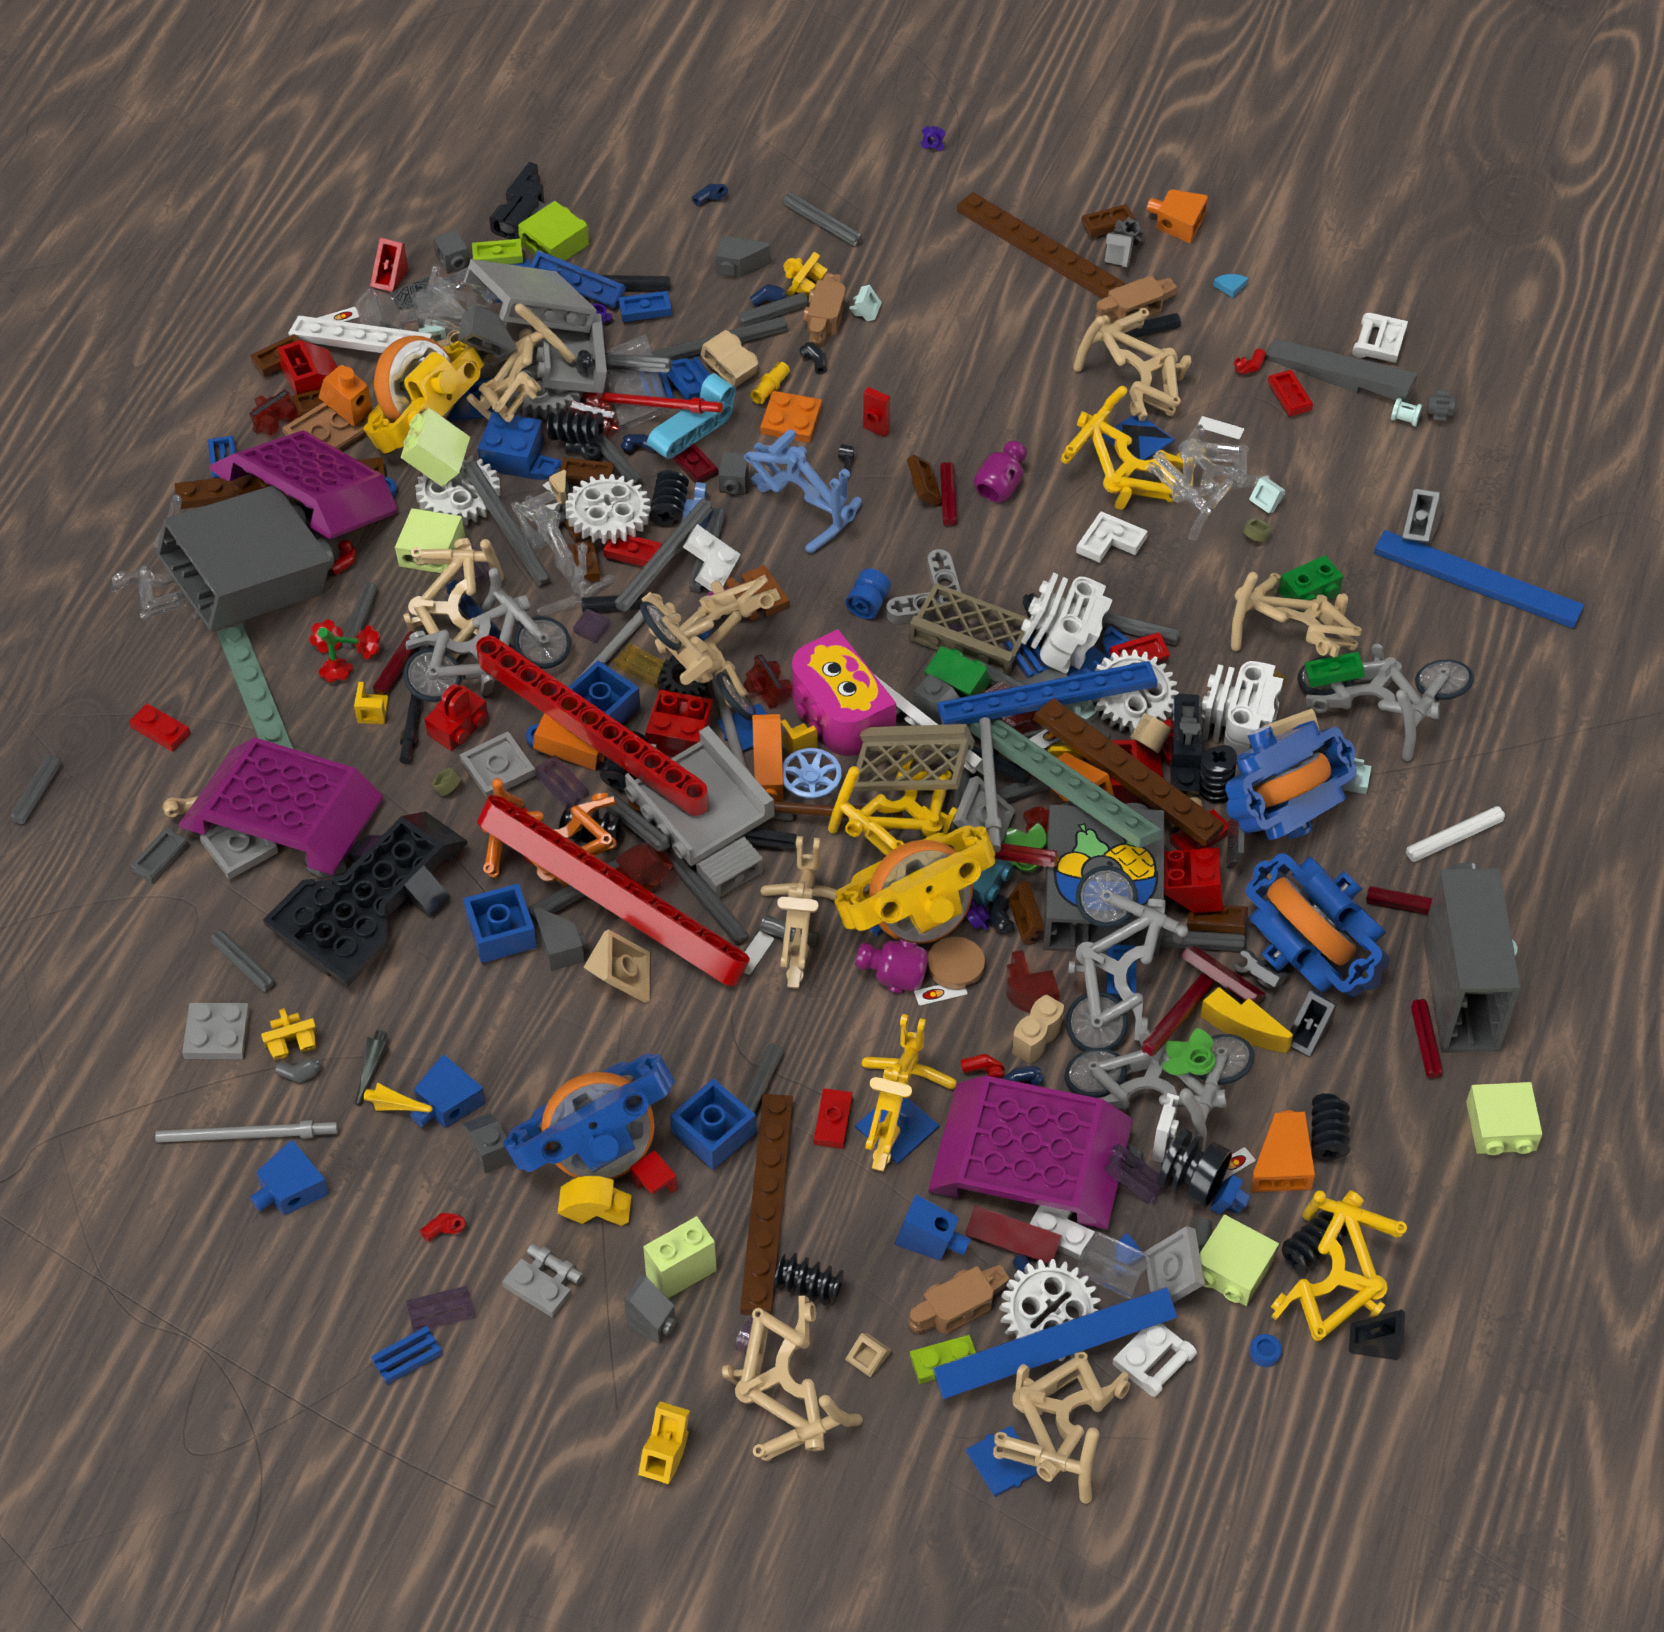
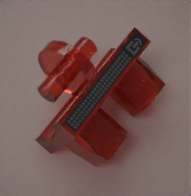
M285 389L268 399L259 395L255 398L256 407L249 413L253 422L252 429L257 435L264 431L271 436L278 430V421L283 418L287 422H291L297 418V409L291 402L290 393Z
M598 393L595 399L587 398L585 404L572 401L570 409L574 410L575 415L578 410L583 411L584 415L588 411H592L595 418L597 412H602L604 417V435L608 437L612 428L617 429L620 422L616 420V413L611 411L612 404L605 403L604 394Z
M762 654L755 655V665L746 673L747 679L744 682V688L748 693L757 692L758 695H761L769 709L777 708L780 699L790 696L792 684L789 679H778L781 670L776 660L766 661Z

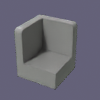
M1108 233L1105 262L1128 267L1134 237Z

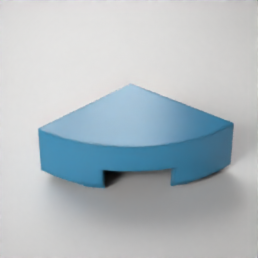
M1226 274L1214 279L1213 286L1233 298L1248 285V278L1237 274Z

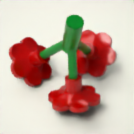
M326 619L322 623H314L311 627L312 634L309 637V642L313 646H317L319 652L327 653L329 651L330 654L328 661L324 662L323 667L318 671L319 676L325 678L327 682L345 680L349 677V673L353 671L352 664L346 663L345 659H341L335 654V650L340 647L341 643L354 644L357 647L358 653L362 654L366 660H370L373 655L379 652L380 634L371 625H367L355 638L342 637V629L335 626L334 622L330 619Z

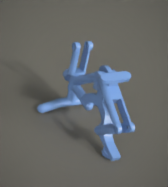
M787 430L772 445H763L757 442L753 447L756 452H747L744 455V459L751 463L758 472L750 478V481L757 485L760 492L772 489L774 492L779 493L788 485L789 481H792L804 490L806 502L832 514L833 524L805 546L807 553H813L833 539L849 522L853 521L857 510L862 504V499L854 497L850 504L845 506L848 493V478L851 476L850 472L847 469H842L839 472V480L833 478L829 482L830 490L806 461L805 455L807 450L803 446H789L796 438V433L794 430ZM760 462H765L769 469L774 473L773 477L768 473V471L763 467V465ZM776 463L787 464V470H780ZM801 471L812 483V485L801 476Z

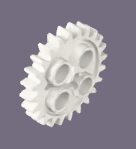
M473 456L463 460L459 474L444 486H440L425 474H423V477H418V484L415 487L420 510L462 516L465 526L468 525V519L478 522V515L487 517L486 510L488 508L464 472V465L473 461ZM479 459L476 461L497 495L501 496L500 480L497 477L496 470H491L490 464L483 466V460Z
M600 474V480H595L591 476L590 483L580 481L581 488L574 486L573 493H568V500L565 501L566 519L569 520V527L574 526L575 533L582 531L583 539L589 535L592 536V542L601 538L602 544H605L607 539H611L616 544L617 538H621L625 542L627 541L626 535L636 537V530L642 532L643 525H648V517L651 510L647 491H642L641 485L634 486L633 479L624 482V476L615 480L614 474H611L609 479H605L603 474Z
M1135 649L1131 656H1128L1126 650H1122L1120 657L1115 652L1112 653L1110 660L1105 657L1101 665H1097L1095 671L1150 660L1147 659V652H1144L1142 657H1139ZM1155 656L1150 661L1158 680L1157 687L1092 700L1093 702H1098L1095 706V711L1103 710L1102 720L1112 719L1110 727L1118 723L1120 724L1121 732L1127 726L1132 734L1144 713L1155 717L1161 722L1171 717L1174 696L1179 694L1178 691L1174 690L1177 682L1169 681L1173 673H1164L1165 663L1159 666L1156 664L1158 657ZM1148 691L1156 693L1157 696L1151 695ZM1129 706L1135 707L1138 711H1133Z
M1051 1259L1047 1267H1045L1042 1260H1039L1036 1263V1270L1029 1263L1024 1268L1025 1274L1018 1270L1014 1274L1016 1281L1010 1279L1006 1284L1011 1291H1004L1001 1295L1008 1302L1002 1303L999 1307V1310L1008 1312L1000 1320L1001 1323H1010L1011 1325L1005 1334L1015 1333L1016 1338L1040 1331L1044 1326H1054L1074 1319L1066 1313V1306L1075 1307L1080 1317L1097 1311L1098 1309L1093 1307L1101 1300L1100 1298H1091V1294L1096 1287L1086 1288L1084 1284L1088 1280V1276L1080 1279L1076 1277L1079 1268L1076 1267L1070 1273L1067 1271V1262H1064L1060 1268H1056L1055 1260ZM1044 1284H1054L1058 1294H1049L1045 1290ZM1066 1292L1071 1294V1297L1065 1300L1055 1312L1048 1315L1035 1329L1030 1327L1031 1323L1036 1321L1047 1308L1053 1306ZM1022 1303L1032 1304L1036 1314L1029 1315L1025 1313L1022 1309Z

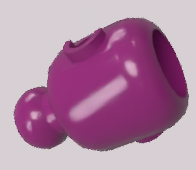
M1009 441L1005 444L1003 452H994L985 459L974 478L975 489L982 497L996 503H1002L1016 492V488L1024 475L1020 464L1027 455L1024 445L1018 441Z
M901 938L900 941L890 940L885 942L882 950L874 948L869 943H861L855 966L861 970L875 969L877 980L881 984L886 985L887 989L892 992L916 991L923 982L928 962V953L925 949L916 946L917 943L906 942Z

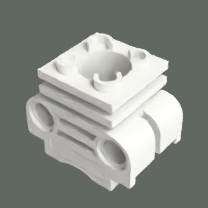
M1053 572L1048 582L1043 580L1038 590L1042 592L1040 597H1034L1029 606L1028 612H1030L1031 617L1029 620L1025 619L1022 624L1021 630L1024 631L1021 642L1026 644L1032 632L1036 629L1037 631L1031 647L1036 649L1044 633L1047 634L1040 651L1041 660L1049 667L1067 674L1070 665L1078 669L1081 668L1086 658V651L1094 646L1102 630V617L1108 612L1112 599L1103 596L1106 588L1105 585L1087 577L1075 578L1065 597H1062L1068 579L1063 577L1056 591L1052 592L1058 574Z
M1257 661L1246 662L1240 668L1234 687L1232 686L1234 668L1229 667L1225 683L1221 684L1224 666L1218 664L1216 674H1210L1207 687H1211V691L1208 690V696H1204L1202 702V712H1205V716L1202 715V740H1208L1211 726L1215 724L1213 742H1219L1222 727L1225 726L1223 745L1231 746L1236 751L1237 758L1240 754L1252 748L1247 735L1254 730L1275 722L1278 714L1279 701L1277 696L1281 692L1283 678L1273 676L1275 665Z

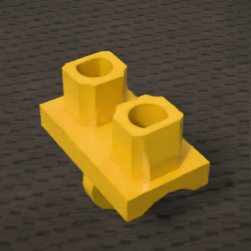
M813 252L804 266L802 265L803 260L801 258H789L786 260L783 266L786 272L785 276L788 279L794 278L786 294L793 296L796 292L805 293L807 298H809L810 290H814L816 284L807 279V277L817 282V280L823 279L828 270L817 262L820 257L819 254Z
M285 1008L279 1009L281 1018L270 1021L271 1028L275 1030L261 1034L264 1047L269 1049L274 1060L289 1056L286 1046L288 1041L297 1039L301 1052L316 1048V1026L313 1018L299 1022L301 1021L299 1014L295 1013L287 1016Z

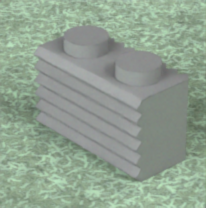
M745 836L732 841L719 851L696 863L697 873L719 899L763 873V858L753 848L752 844L746 840Z

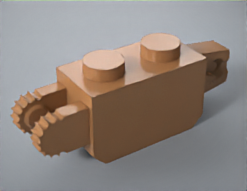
M826 273L823 280H817L815 290H810V307H805L803 321L807 322V333H810L809 340L818 347L823 345L826 335L833 336L838 333L846 306V287L841 283V275Z
M1151 275L1109 291L1108 297L1098 301L1096 309L1099 312L1095 315V319L1098 316L1106 315L1109 317L1110 322H1114L1138 312L1141 308L1149 311L1147 318L1158 315L1162 311L1163 301L1176 295L1177 286L1171 278L1156 281Z
M1001 1265L981 1271L976 1266L970 1270L964 1269L959 1271L951 1280L943 1284H934L924 1293V1301L918 1304L917 1307H913L911 1312H909L910 1331L915 1334H923L924 1331L927 1332L936 1327L939 1333L948 1335L991 1312L993 1296L1007 1287L1006 1284L1010 1280L1009 1276Z

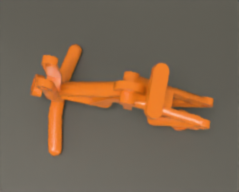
M495 778L492 781L495 795L505 798L520 809L524 807V801L509 794L505 790L503 781L500 778ZM608 793L595 794L592 796V802L571 808L572 819L565 827L553 830L568 839L584 826L597 839L581 846V848L594 856L609 849L612 850L617 846L616 840L592 819L590 814L597 809L617 805L616 799L609 797ZM541 811L527 812L539 821L544 819V814ZM490 834L483 870L491 878H497L500 874L499 867L503 842ZM530 860L537 867V875L543 881L552 882L557 879L563 887L569 885Z

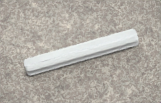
M1495 806L1408 846L1406 855L1411 862H1416L1503 822L1505 813L1499 806Z

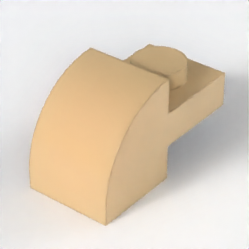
M1144 713L1130 737L1132 740H1137L1159 754L1173 729L1155 717Z

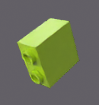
M553 201L518 224L521 245L534 255L539 250L566 261L589 245V228L586 222L576 217L568 208L561 206L556 201Z

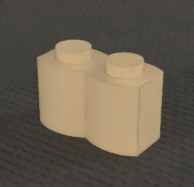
M724 330L702 345L701 356L713 370L717 371L721 378L735 388L757 373V357L753 352L741 346V341L735 334Z
M1048 995L1039 998L1034 1003L1030 1015L1023 1018L1015 1028L1012 1054L1028 1064L1037 1061L1044 1053L1046 1044L1054 1040L1061 1031L1064 1004Z

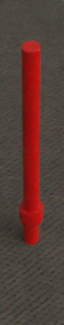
M583 392L584 401L683 409L699 414L704 412L721 413L723 411L722 402L705 401L704 398L693 397L691 400L607 392Z

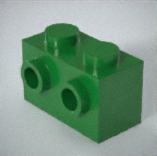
M1323 555L1282 574L1278 593L1283 598L1313 600L1317 598V595H1324L1327 599H1333L1341 591L1343 575L1328 557Z
M943 646L940 647L924 671L926 677L931 674L950 685L960 698L983 694L991 682L988 668L984 663L979 660L971 661L965 658L957 649L952 648L949 650Z

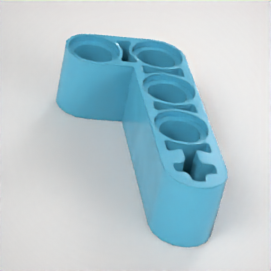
M710 374L702 384L700 398H704L705 401L722 402L723 411L721 413L704 412L699 414L692 413L690 410H682L657 426L650 433L647 445L665 458L672 459L729 419L733 409L736 388L717 374Z

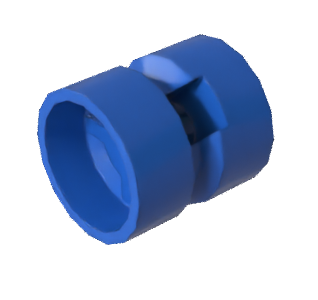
M875 569L862 570L854 583V588L850 590L845 600L847 609L853 615L862 619L875 618L882 606V602L891 589L889 578Z

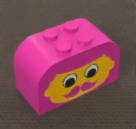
M838 629L802 646L796 651L792 659V696L796 713L801 719L804 718L807 721L809 727H816L817 737L820 738L830 751L843 756L858 755L863 744L860 737L861 731L867 727L896 726V702Z

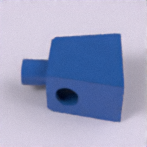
M444 1054L414 1089L416 1101L430 1105L433 1108L432 1112L412 1111L410 1116L420 1127H423L432 1118L443 1127H449L485 1104L483 1087Z
M291 1140L257 1171L256 1174L262 1189L249 1198L259 1212L274 1203L282 1214L287 1215L325 1197L329 1192L325 1178L296 1143Z
M915 1195L894 1244L927 1257L941 1260L946 1248L964 1255L970 1238L954 1231L959 1220L957 1216Z

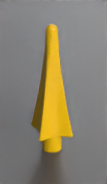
M377 1083L375 1090L367 1089L364 1092V1099L373 1102L375 1111L408 1110L432 1112L433 1110L430 1105L401 1095L380 1083Z

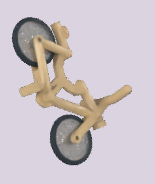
M649 592L642 598L643 602L640 605V610L650 627L649 631L687 669L680 675L681 683L688 685L693 680L698 683L701 680L709 682L713 679L712 673H714V678L724 696L725 703L744 719L752 721V715H756V712L747 696L748 693L735 672V666L730 661H725L721 651L716 646L741 620L742 615L740 612L734 611L718 630L704 641L697 636H693L689 640L679 629L680 614L672 613L663 604L662 597L659 594Z

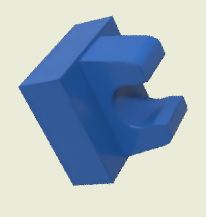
M1232 1174L1220 1185L1209 1209L1219 1215L1226 1209L1236 1214H1239L1242 1208L1245 1209L1250 1196L1240 1189L1243 1180Z

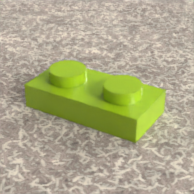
M521 239L472 243L473 259L502 264L523 263Z
M970 1335L912 1350L910 1351V1360L918 1383L922 1384L936 1380L932 1370L933 1367L976 1353Z

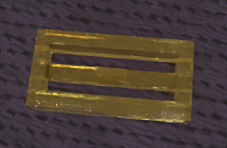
M628 643L626 650H622L619 653L620 657H616L613 660L614 667L658 689V679L647 672L659 677L661 667L665 661ZM627 660V661H629V662H631V663L637 665V666L639 667V669H638L637 667H635V666H633V665H631V664L625 662V661Z

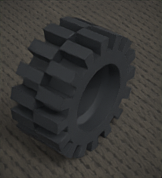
M674 655L670 656L669 660H665L657 680L658 690L703 697L708 682L698 683L693 680V684L687 687L677 684L673 676L683 673L687 669Z

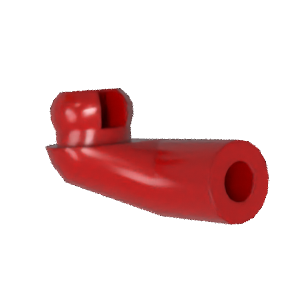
M346 539L338 543V549L340 550L339 558L334 561L333 568L329 570L333 576L338 575L354 564L356 549L355 546H352L350 540Z

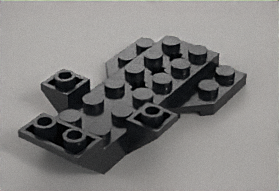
M426 811L401 816L383 835H367L348 854V858L355 863L343 875L331 876L330 880L315 881V879L302 880L263 919L266 927L283 938L288 947L330 977L332 975L349 987L388 947L387 918L407 897H409L413 905L430 917L450 898L449 893L431 873L443 860L449 863L468 842Z

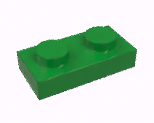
M1359 652L1304 662L1310 688L1365 677Z

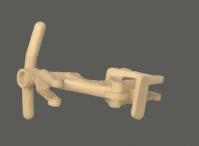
M521 303L515 306V311L537 331L534 333L530 329L520 331L519 341L513 340L516 345V351L496 365L494 370L497 372V375L494 379L483 383L478 390L481 392L480 401L472 394L467 396V400L488 420L492 414L488 409L492 406V409L498 412L506 422H510L527 395L534 399L537 396L536 393L541 390V387L533 378L525 372H520L521 369L531 365L533 347L540 340L545 338L568 363H573L576 359L575 355ZM488 353L484 360L489 364L499 357ZM514 391L521 392L508 409L505 404Z
M1141 308L1136 313L1116 320L1112 324L1108 316H1098L1087 329L1073 366L1076 372L1082 371L1091 344L1104 341L1119 366L1130 363L1137 368L1141 381L1133 383L1129 394L1132 398L1130 403L1131 415L1138 416L1140 422L1145 421L1148 416L1144 403L1165 411L1169 416L1174 415L1176 407L1181 402L1177 381H1182L1191 364L1190 355H1184L1180 363H1176L1178 357L1174 349H1159L1125 334L1133 329L1143 327L1144 319L1149 315V311L1145 308ZM1116 341L1153 358L1144 362L1131 351L1120 349ZM1160 368L1162 370L1164 392L1150 386L1152 381L1151 373Z
M468 538L455 541L454 546L456 550L413 548L411 554L418 566L424 564L449 565L422 596L414 597L409 602L408 608L414 618H411L409 613L403 614L409 630L417 632L416 627L424 625L428 634L439 632L430 614L449 615L452 623L461 630L453 641L468 642L478 634L479 628L473 626L472 620L474 618L466 620L461 616L459 603L465 594L473 596L476 593L474 563L488 562L490 569L497 568L501 580H504L503 571L490 541L483 539L480 542L482 551L472 550ZM463 566L464 580L455 586L448 602L432 601ZM447 652L448 654L452 655L455 660L460 655L456 653ZM443 658L446 665L452 666L448 659Z
M1250 572L1244 585L1235 593L1237 604L1232 621L1231 649L1235 652H1238L1242 647L1245 613L1252 609L1281 623L1289 618L1306 623L1309 626L1306 642L1315 644L1317 652L1322 656L1330 654L1333 657H1338L1340 647H1346L1350 650H1356L1358 647V642L1351 636H1360L1362 629L1355 626L1344 616L1348 603V596L1345 593L1337 596L1335 606L1328 602L1327 597L1324 595H1317V598L1313 600L1275 597L1277 589L1273 587L1280 582L1281 576L1277 573H1271L1267 580L1254 589L1258 580L1256 572ZM1317 619L1321 620L1325 625H1322ZM1324 633L1336 634L1340 639L1326 638Z
M766 575L728 590H724L721 582L715 580L711 583L714 595L702 597L699 600L701 606L679 629L690 640L691 637L698 636L712 629L714 626L713 620L720 619V616L724 614L730 615L733 611L739 610L740 614L747 618L758 608H771L774 602L781 599L777 588L753 595L768 581ZM745 591L740 597H738L737 593ZM671 602L665 604L672 613H676L675 607ZM669 631L663 632L667 638L674 642ZM657 638L655 644L659 653L663 655L668 650Z
M797 836L796 839L797 867L801 869L799 882L765 885L760 890L763 896L788 895V897H780L777 901L780 909L787 910L781 967L787 968L790 959V968L786 973L787 987L799 989L800 983L804 979L802 969L805 968L809 952L807 938L810 912L814 913L819 908L818 902L813 900V896L835 901V893L837 891L830 887L814 885L815 871L820 867V838H814L813 855H803V836ZM791 928H796L794 939L790 942Z
M799 1296V1320L795 1329L761 1308H756L752 1313L753 1322L743 1369L738 1370L731 1365H724L722 1367V1374L725 1379L736 1385L735 1394L741 1402L746 1404L755 1402L796 1429L763 1444L755 1445L753 1454L769 1462L774 1457L804 1443L805 1450L822 1451L824 1450V1434L827 1433V1430L840 1424L845 1427H857L862 1424L863 1418L859 1414L844 1412L828 1395H822L819 1398L820 1406L829 1415L821 1418L814 1382L811 1379H805L802 1384H798L790 1374V1358L794 1351L799 1348L806 1349L809 1347V1322L816 1320L815 1305L813 1302L809 1303L808 1297ZM770 1329L785 1339L777 1354L775 1367L760 1375ZM780 1383L784 1390L798 1399H804L808 1420L763 1392Z
M1082 1351L1077 1352L1074 1358L1035 1382L1029 1379L1030 1368L1022 1364L1017 1371L1016 1389L1012 1396V1403L1015 1408L1025 1414L1039 1445L1008 1437L1004 1432H997L994 1437L996 1446L993 1449V1455L997 1459L1007 1458L1035 1466L1039 1476L1048 1482L1052 1481L1060 1471L1079 1474V1498L1082 1503L1088 1504L1092 1500L1091 1477L1099 1431L1094 1427L1087 1430L1080 1461L1069 1458L1084 1433L1082 1426L1072 1425L1069 1422V1415L1073 1409L1080 1405L1087 1404L1091 1406L1093 1411L1100 1412L1114 1397L1123 1399L1130 1388V1382H1128L1129 1374L1123 1371L1112 1384L1101 1388L1087 1360V1354ZM1075 1379H1078L1083 1389L1067 1396L1063 1400L1048 1397ZM1043 1412L1056 1414V1425L1060 1436L1064 1439L1057 1452L1041 1420L1040 1415Z

